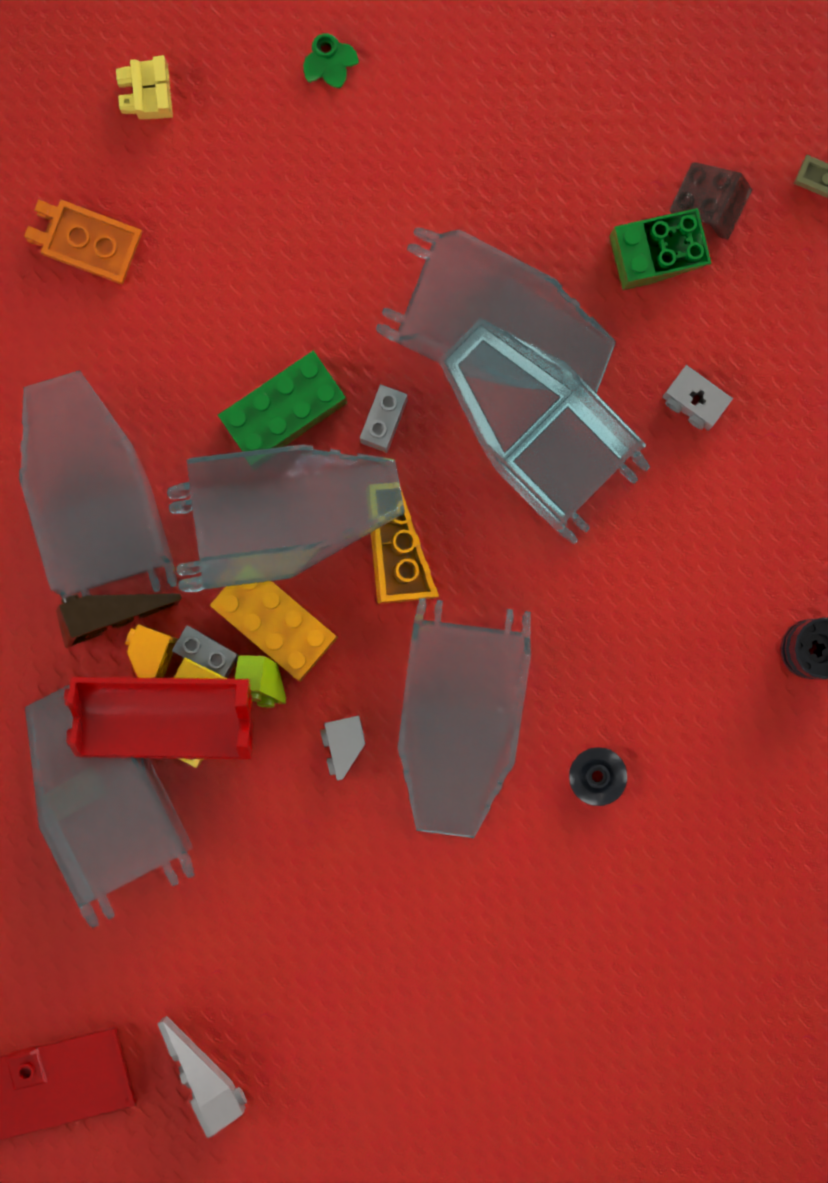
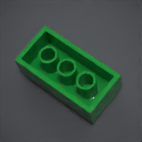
M313 350L218 414V417L254 467L346 405L347 400Z

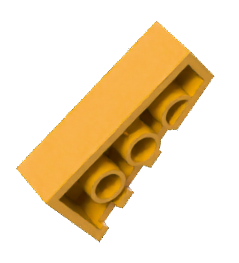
M399 483L369 486L367 489L378 604L435 599L439 597Z

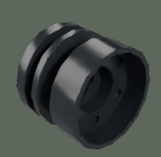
M828 618L798 621L790 626L783 635L780 646L782 661L788 670L796 676L806 679H828ZM812 644H815L817 649L813 651V654H810L809 649L813 647Z

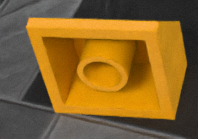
M138 624L136 629L132 628L125 644L129 646L127 654L138 678H164L173 655L172 649L177 643L178 638Z

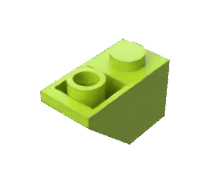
M238 656L235 679H249L252 701H256L257 706L273 708L275 703L286 704V695L278 664L265 656Z

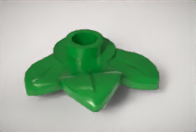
M324 33L318 35L312 42V52L304 60L303 67L306 80L311 83L322 77L327 84L340 89L346 81V67L355 66L359 63L357 53L352 46L339 43L337 38L331 34ZM325 45L331 47V50L327 53L321 51V48Z

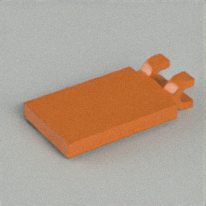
M38 199L34 209L37 212V216L49 219L50 222L46 232L28 226L24 235L27 238V242L43 246L41 254L123 285L142 236V230L64 200H60L58 207Z

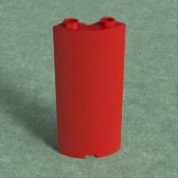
M71 677L70 686L64 691V704L68 706L73 716L72 728L67 730L66 743L67 746L71 747L75 757L252 760L253 722H251V709L253 704L249 679Z

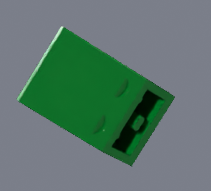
M698 208L615 226L609 236L622 290L649 285L712 263Z

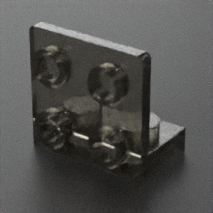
M693 162L669 211L673 214L698 208L701 222L710 224L718 237L729 240L752 192V188L740 172Z

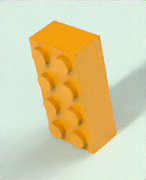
M248 561L210 604L214 610L298 681H302L338 638Z

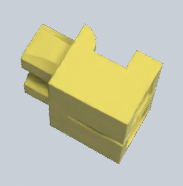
M164 55L154 56L153 60L149 61L130 60L131 66L116 69L119 88L133 87V94L119 95L118 97L119 108L122 114H137L139 119L173 118L169 70Z

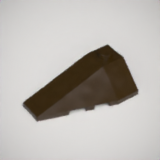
M78 594L66 597L61 600L62 604L56 610L64 645L68 648L101 636L102 632L106 631L110 625L113 628L123 627L134 621L135 616L139 615L140 618L148 617L177 605L182 598L180 594L87 595L81 598L78 597Z

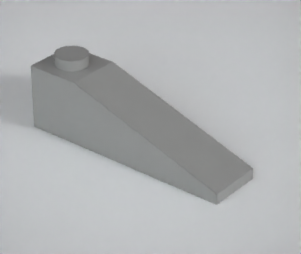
M166 1016L159 1021V1029L172 1059L180 1061L179 1077L182 1084L191 1088L193 1092V1100L190 1103L207 1138H209L244 1113L246 1108L244 1104L247 1103L245 1094L240 1087L236 1088L233 1081Z

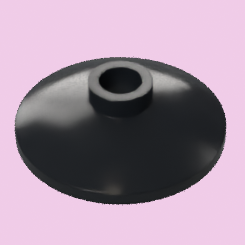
M600 747L590 748L581 752L572 762L569 771L570 786L574 794L583 802L594 806L607 805L617 800L624 792L627 784V769L622 759L613 751ZM594 771L602 773V779L598 782L592 779Z

